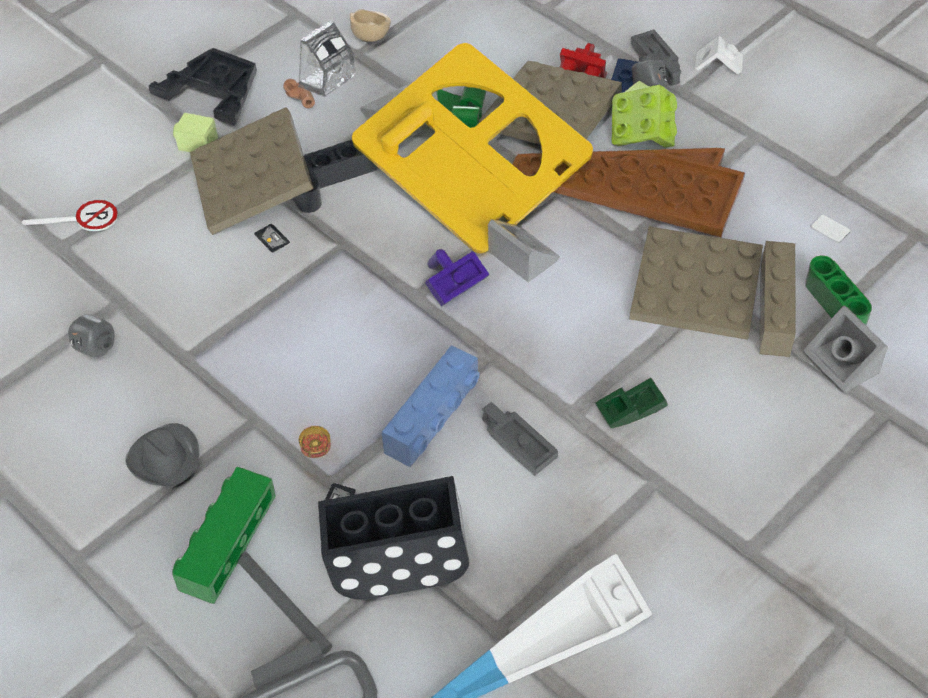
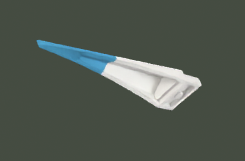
M611 555L580 574L431 698H477L622 634L651 616L652 613L618 555Z

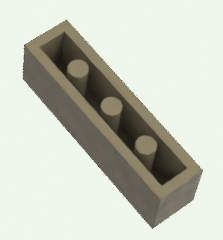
M765 241L760 271L759 354L790 357L796 335L795 243Z

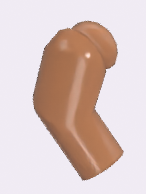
M287 79L284 82L283 88L289 97L301 100L305 108L314 106V97L306 84L297 83L294 79Z

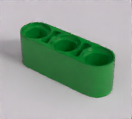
M822 255L814 257L810 262L805 280V286L831 318L843 306H846L867 326L872 311L870 301L832 258Z

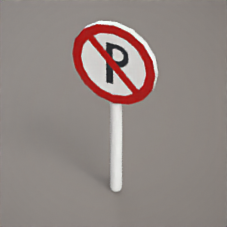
M93 200L81 205L76 212V216L22 220L21 223L22 225L77 221V224L82 229L98 232L114 225L118 218V211L111 202Z

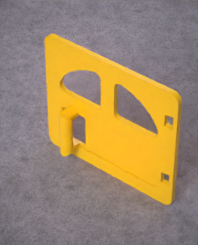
M460 43L352 134L353 145L476 253L488 251V223L491 219L499 220L504 216L509 220L507 223L517 225L581 168L593 154V146L588 140L469 43ZM465 86L494 93L502 97L504 102L477 126L469 128L439 103L432 94L447 87ZM518 117H525L529 120L540 141L542 161L538 172L534 176L524 175L488 144L489 141ZM424 123L435 131L430 138L407 157L403 158L398 154V145ZM564 162L569 168L559 176L554 170Z

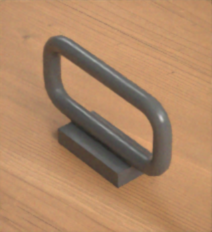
M317 640L252 670L251 675L256 690L242 698H273L340 665H348L352 668L362 687V698H377L378 691L367 665L359 655L352 651L341 650L323 657V652Z

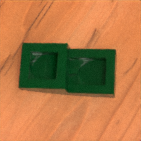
M651 377L626 392L621 387L595 402L610 428L630 424L668 406L667 400Z

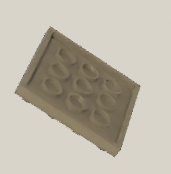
M529 60L513 78L585 139L589 137L611 107L614 95L622 92V82L588 75L583 72L564 70L561 67ZM498 96L480 118L479 123L504 102L502 97ZM525 117L516 118L499 133L540 144L535 129Z
M287 107L190 152L207 229L212 235L313 189L294 121Z
M649 226L629 319L748 340L763 245Z

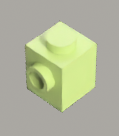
M184 113L180 121L173 128V137L176 138L178 150L191 152L217 140L218 134L214 118Z

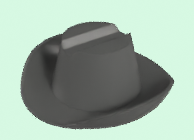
M170 423L141 436L127 452L125 462L130 472L137 479L157 486H173L186 480L195 471L199 461V444L191 429L179 423Z

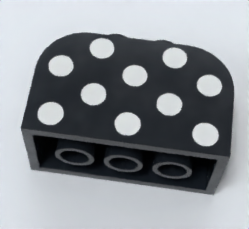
M454 476L318 501L322 559L333 588L345 597L365 600L442 586L459 579L469 567L461 504Z

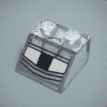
M329 21L302 38L300 42L298 87L326 97L351 80L355 74V54L334 22Z

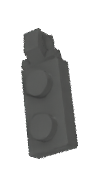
M655 29L631 36V45L641 57L655 55V60H662L665 63L667 83L670 86L680 83L679 57Z
M492 402L482 408V420L488 425L487 431L534 476L558 458L557 449L515 411L503 413Z

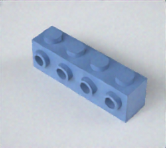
M452 345L383 429L384 454L408 467L413 465L417 458L426 450L434 436L443 428L451 414L460 406L465 396L477 384L480 376L477 357Z

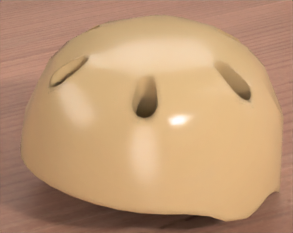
M364 9L350 13L351 30L362 41H378L387 34L390 28L391 20L383 13Z

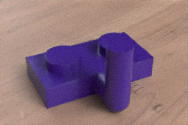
M438 249L428 260L427 265L430 269H436L441 265L443 270L429 278L425 284L442 307L487 278L490 274L474 251L453 263L445 250Z

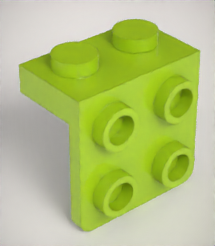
M661 85L614 95L612 99V144L623 146L653 140L664 148L675 146V136L677 134L675 123L677 99L675 95Z

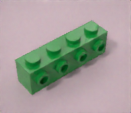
M237 466L231 477H227L224 480L219 497L215 503L209 505L205 514V520L199 530L196 529L192 533L189 547L183 557H179L174 563L172 575L178 591L215 604L235 569L238 560L243 555L276 497L272 478Z

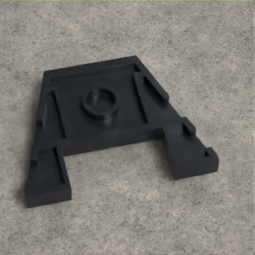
M211 48L187 62V67L179 72L173 70L166 74L167 79L160 83L154 81L148 87L150 94L168 101L184 85L217 96L223 100L213 110L214 118L235 126L256 75L257 68L256 63L216 48Z

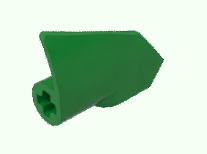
M464 86L461 96L442 89L436 91L438 102L466 126L474 128L479 124V120L482 117L486 90Z

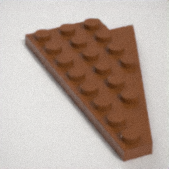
M725 148L593 151L592 157L554 192L722 238L743 184L745 172L720 166ZM542 153L517 154L512 165L524 175L534 176L540 168ZM563 162L554 171L560 176L569 166Z

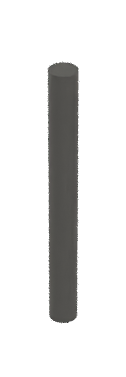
M249 554L242 555L238 560L241 567L310 642L317 640L323 655L328 653L332 648V644Z

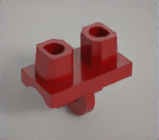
M587 43L584 49L577 47L575 51L566 48L561 49L560 67L564 70L583 72L601 78H606L607 71L605 70L606 60L601 59V54L594 52V44Z

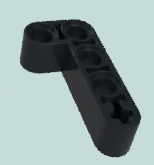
M352 140L305 154L304 158L313 189L294 197L293 200L300 211L304 213L315 212L322 205L321 188L380 169L353 145Z

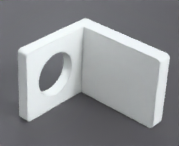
M720 36L696 53L695 69L697 71L717 57L737 75L742 72L743 55L738 52L734 45L728 44ZM711 50L709 55L704 60H702L706 52Z

